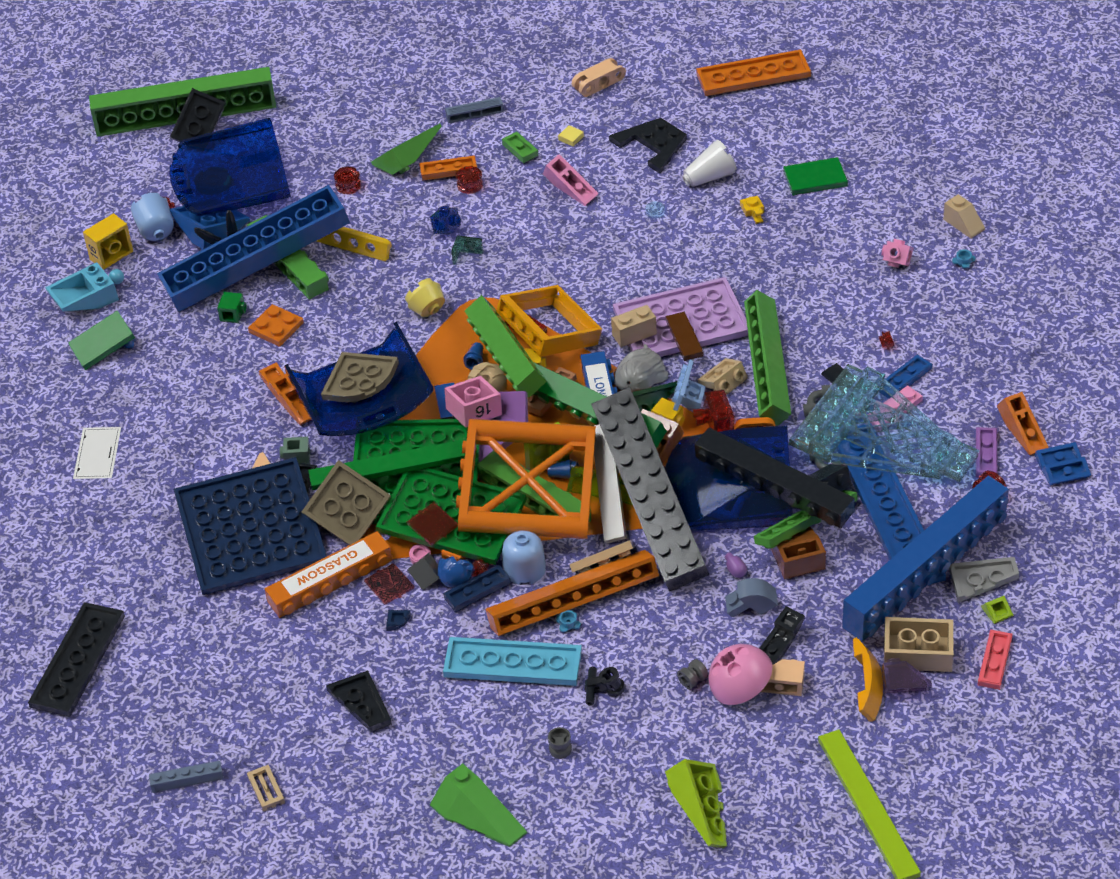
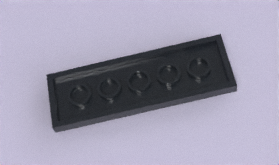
M86 602L83 603L29 699L28 704L30 708L67 717L72 715L125 617L123 610Z

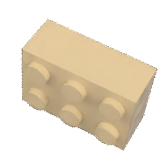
M885 617L884 669L952 672L954 655L953 620Z

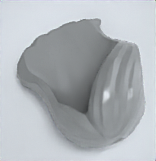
M644 344L642 349L630 352L621 360L616 369L614 380L615 385L621 391L630 387L632 392L650 388L656 383L666 381L668 379V372L660 355Z

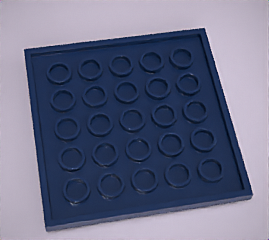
M296 457L173 489L202 595L300 570L327 557L317 523L302 514V510L310 500Z

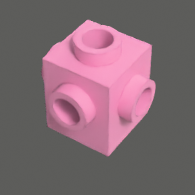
M894 239L893 242L887 241V245L884 244L881 255L883 260L888 261V266L899 268L900 264L909 266L914 247L905 245L903 240Z

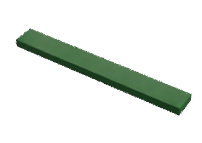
M467 439L346 462L344 464L368 480L459 462L461 459H465V453H462V443L467 441ZM476 448V456H475V458H478L477 448ZM334 465L309 470L312 491L319 488Z

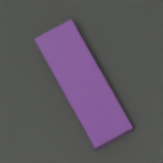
M976 427V478H986L989 475L993 479H997V428Z

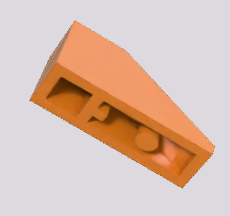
M1023 392L1006 397L997 405L1005 425L1029 455L1035 454L1037 450L1049 448Z

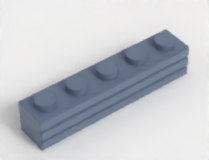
M501 97L448 107L445 108L448 123L501 113L504 112Z
M220 761L149 774L152 793L224 779Z

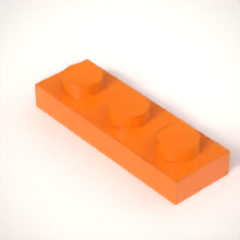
M475 155L420 163L422 181L478 173Z

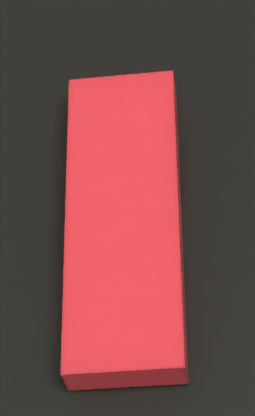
M990 629L978 678V686L1000 690L1012 641V633Z

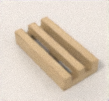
M269 765L247 773L263 812L267 811L268 807H276L278 803L280 805L285 804L284 797ZM265 772L275 791L276 798L272 797L262 774ZM255 776L258 777L262 785V788L268 798V801L266 802L264 801L263 796L254 779Z

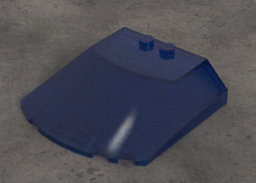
M271 118L181 140L178 144L177 152L172 155L173 162L170 165L169 175L173 191L179 202L197 216L222 213L228 210L237 211L257 208L292 199Z
M397 322L393 323V330L382 344L360 352V354L398 357L399 365L385 389L359 402H338L322 399L321 393L337 362L309 373L292 370L288 364L284 365L285 371L319 435L346 436L384 427L415 410L434 391L433 385Z
M787 426L753 427L720 431V433L790 466ZM703 434L683 437L672 450L665 466L667 476L691 531L771 527L793 515L792 506L787 502L774 498L769 493L756 489L752 485L698 460L695 457V443Z

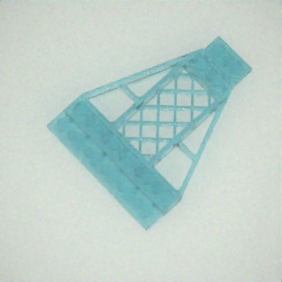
M847 364L789 439L790 446L825 462L940 479L942 475H945L958 482L963 479L977 459L980 451L960 442L954 435L941 430L885 379L886 374L868 366L863 371L850 364ZM880 390H884L900 406L898 409L892 408L875 400V396ZM906 410V411L909 412L912 416H910V415H908V414H906V413H903V411ZM879 421L880 425L871 426L870 422ZM865 423L866 427L857 428L856 424ZM898 429L899 433L890 434L889 430ZM883 431L885 434L883 436H876L875 432ZM916 438L918 442L909 443L908 439ZM842 440L850 441L867 449L862 457L833 453ZM902 440L904 444L895 445L893 441ZM920 448L922 450V453L914 454L912 451L914 449ZM876 453L893 462L870 459L869 457L871 454Z

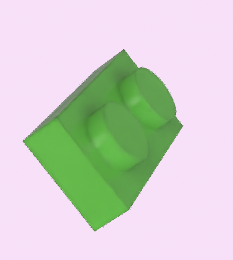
M517 131L502 138V145L522 163L539 156L538 150Z

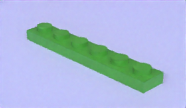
M849 490L842 491L854 497L855 501L858 500L857 492ZM801 510L754 535V542L767 549L774 548L780 542L791 539L793 535L805 531L811 525L820 523L822 519L811 516Z

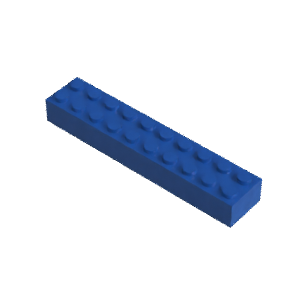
M327 185L158 272L157 275L176 310L180 312L346 226L350 221L340 200L330 185Z
M988 475L843 600L842 628L854 637H857L861 642L868 637H872L878 628L885 624V617H892L896 612L902 611L912 598H917L927 585L930 586L934 583L937 576L945 573L952 563L956 560L959 561L968 549L974 548L984 535L988 536L998 523L1001 524L1006 519L1009 489Z

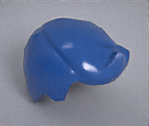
M453 556L448 559L440 558L438 562V577L445 586L454 588L468 581L472 577L475 567L467 560L456 561Z

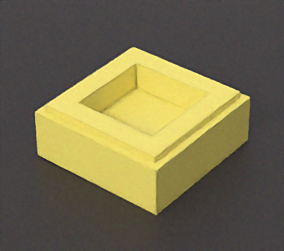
M569 125L558 135V140L574 146L584 137V131Z

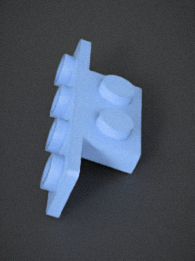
M689 360L688 365L683 364L672 398V402L675 403L673 407L675 411L678 410L680 404H683L688 409L699 410L706 386L689 380L693 360Z

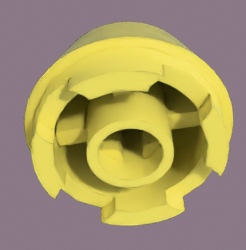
M427 278L418 282L419 287L413 292L409 290L405 296L408 308L422 317L435 314L445 302L440 284L432 281L431 278Z

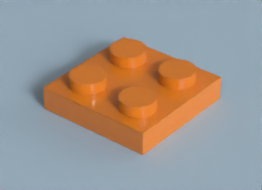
M272 304L248 327V331L280 347L304 321L302 317Z

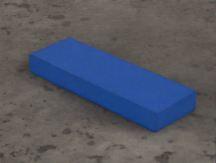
M917 354L877 384L876 390L890 399L903 388L912 385L929 372L933 364Z

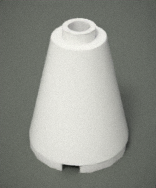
M716 140L683 171L684 175L682 178L687 186L695 187L735 173L737 170L731 154H727L724 151L726 147L721 141Z

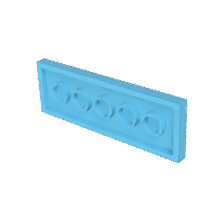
M450 637L443 676L447 678L577 686L582 645Z

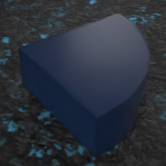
M388 610L387 631L403 627L410 619V610Z

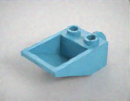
M96 262L45 287V289L62 311L100 309L119 300L114 284L123 282L124 273L119 269H114L108 276Z

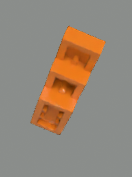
M277 362L259 370V376L269 390L299 425L318 417L317 412L298 384L295 385L288 374H284Z

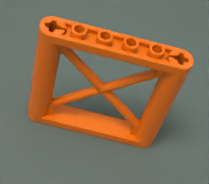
M469 419L467 441L462 443V453H465V459H461L460 471L463 472V477H459L458 490H461V496L457 495L456 508H459L458 531L512 534L516 531L524 530L543 537L588 539L596 426ZM498 442L565 446L530 472H527ZM477 445H489L521 478L484 506H470ZM572 450L585 451L580 513L567 512L535 480L537 476ZM528 484L559 516L490 511Z

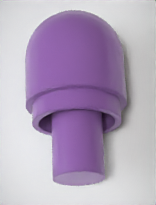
M727 553L725 559L728 571L735 578L743 577L747 572L746 564L740 557Z

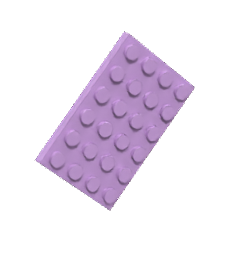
M726 277L613 304V311L616 316L644 305H648L656 316L657 334L629 344L631 351L642 349L644 344H646L660 357L679 353L680 351L666 323L665 316L684 311L701 347L748 336L746 317Z

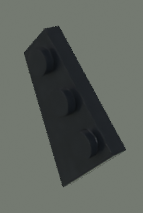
M368 670L326 685L327 691L370 732L392 725L391 718Z

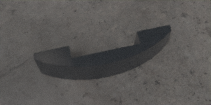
M785 606L774 621L775 627L759 648L769 656L772 665L782 659L805 619V615Z

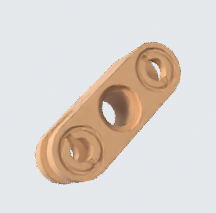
M609 58L576 74L571 84L580 94L588 97L621 81L625 77L626 69L622 65H618L615 59Z

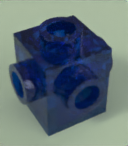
M441 206L430 216L434 234L449 235L454 233L461 225V217L458 214L457 207Z

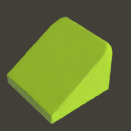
M1005 596L981 605V608L993 624L1014 616Z

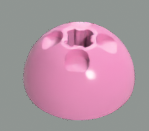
M731 645L719 652L712 661L709 669L710 689L715 698L723 704L737 705L747 702L758 695L767 685L772 674V662L764 651L753 645Z

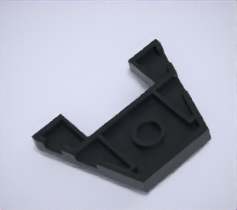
M658 118L609 135V141L622 148L635 139L651 149L657 155L648 160V167L660 174L664 170V166L671 161L673 154L677 153L687 140V134L666 120Z

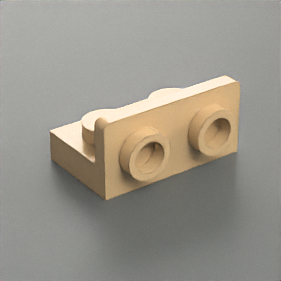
M725 358L701 376L698 382L706 386V388L714 389L716 397L722 399L748 377L742 361Z

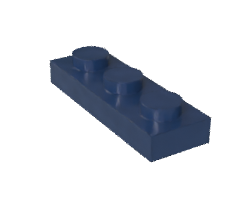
M498 564L465 583L444 592L443 595L453 611L457 612L511 584L507 573Z

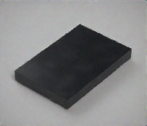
M192 88L173 128L170 139L204 153L226 106V102Z

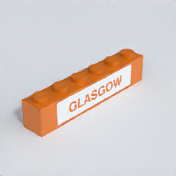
M376 531L264 588L267 602L279 618L289 615L295 610L309 605L313 601L391 562L390 546L380 533Z

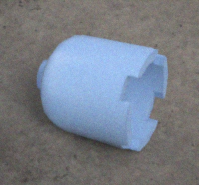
M159 193L144 194L141 196L142 199L136 203L133 202L131 206V213L139 233L145 239L150 241L163 240L171 234L174 227L168 201L166 198L161 197Z
M524 530L510 534L505 539L502 549L503 570L510 577V581L520 585L527 582L532 584L537 582L545 574L546 567L541 539L536 534Z

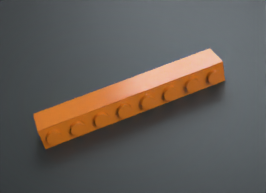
M642 550L488 607L485 610L490 628L500 636L658 577L659 573L654 556L648 551Z

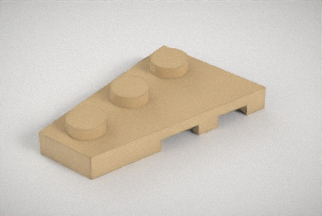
M629 540L569 565L572 572L578 571V574L591 570L590 565L598 563L599 566L611 562L610 557L618 555L619 558L631 554L630 549L635 548L633 541Z

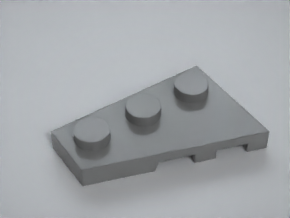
M1015 557L953 563L949 567L958 603L1019 579Z

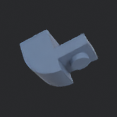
M758 578L738 581L737 590L725 596L727 614L731 617H735L748 608H752L762 615L778 606L776 588Z

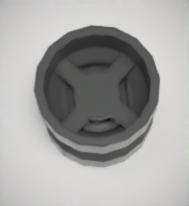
M694 659L688 664L687 668L683 667L677 672V677L685 688L691 690L697 685L698 681H703L708 677V671L700 660Z
M557 727L548 733L549 752L552 757L563 759L569 756L572 751L570 732L563 727Z

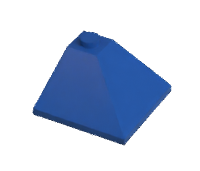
M217 199L170 209L173 218L191 243L202 250L212 244L200 238L195 233L194 228H201L224 239L227 237L226 213L228 210L235 217L237 230L250 221V217Z

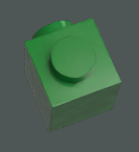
M223 292L217 307L220 321L239 323L242 314H245L247 309V303L244 302L242 293Z

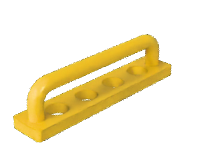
M342 227L316 241L382 261L389 259V252L392 247V243L388 239L347 227ZM334 233L340 235L341 242L334 238ZM351 238L357 240L358 247L351 243ZM368 243L374 245L375 251H371L368 248Z

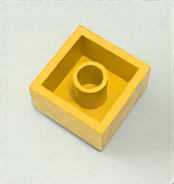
M114 213L83 231L89 259L93 263L97 262L103 270L134 252L127 223Z

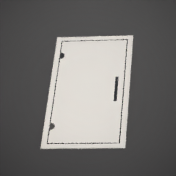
M121 427L83 428L73 479L112 478Z

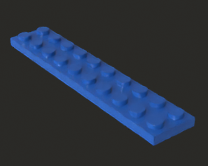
M869 423L831 432V439L842 462L848 467L851 481L890 560L920 535L924 529L872 424ZM941 573L937 576L934 583L946 581V573Z

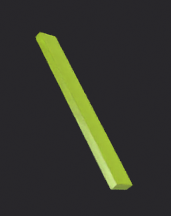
M840 729L818 736L819 744L894 878H919L921 872Z

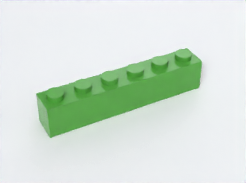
M267 215L247 224V226L267 217ZM299 249L274 262L282 273L309 300L329 290V278L326 272L321 271L316 262L308 258L304 250L301 251Z
M494 450L477 464L479 479L489 485L507 489L521 478ZM540 476L535 478L567 512L580 513L581 500ZM528 484L517 491L527 496L524 506L539 515L559 516ZM590 506L589 522L591 521V506Z

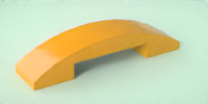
M856 637L853 639L854 657L863 665L865 690L857 693L859 712L869 722H873L882 701L883 677L876 657Z

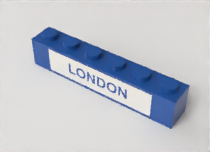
M605 352L580 355L585 386L607 397L617 393V388L612 387V385H615L613 373H609L612 370L610 358L606 359Z

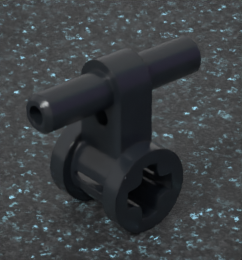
M589 667L588 678L585 680L584 686L586 692L585 703L591 706L594 704L595 693L606 691L609 696L616 697L625 691L626 685L619 678V672L615 667L603 669L598 677L597 668Z

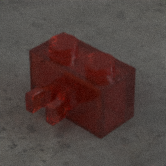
M724 389L704 392L703 409H693V418H696V426L708 422L710 428L726 436L734 435L735 416Z

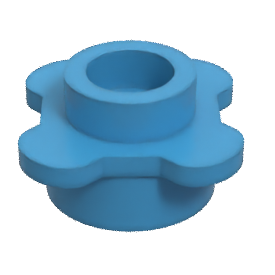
M962 249L956 253L952 263L958 264L962 268H969L976 258L969 250Z
M564 611L556 617V622L560 624L559 629L561 632L579 629L581 623L577 621V613L573 611Z

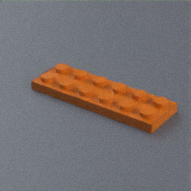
M800 49L696 68V74L705 96L808 78L811 77V70Z

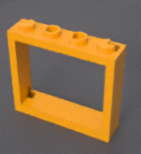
M559 285L500 295L496 312L540 357L596 346L599 343L602 328ZM553 305L577 331L549 337L523 310Z

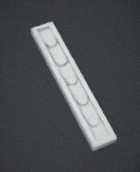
M599 424L595 425L594 459L604 541L611 543L627 539L619 471Z

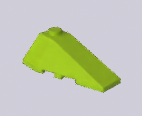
M684 759L666 770L665 774L671 793L706 844L710 847H727L725 822L720 818L719 812L724 810L723 803L718 801V793L722 792V785L715 764Z

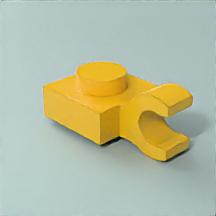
M758 195L741 199L740 206L745 216H752L756 224L762 223L761 215L764 213V205Z

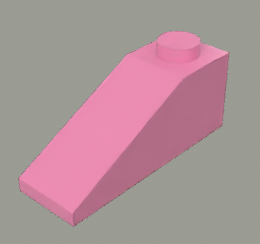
M560 154L546 165L543 175L555 187L582 205L586 206L599 194Z

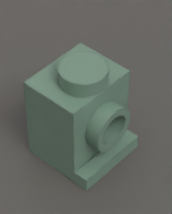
M308 436L283 439V446L280 447V459L286 460L296 457L298 463L310 464L311 449Z

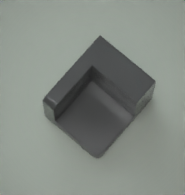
M427 553L407 569L422 590L439 579L438 564L430 553Z

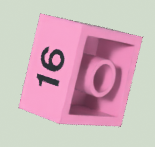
M482 376L444 388L446 409L464 427H468L469 419L492 420L502 415L501 394Z

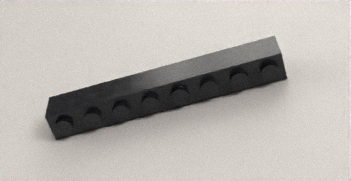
M708 428L695 443V457L701 462L708 463L719 471H724L736 479L752 485L756 489H761L772 497L779 498L789 505L807 512L811 516H816L829 525H834L841 529L855 511L854 497L712 428Z

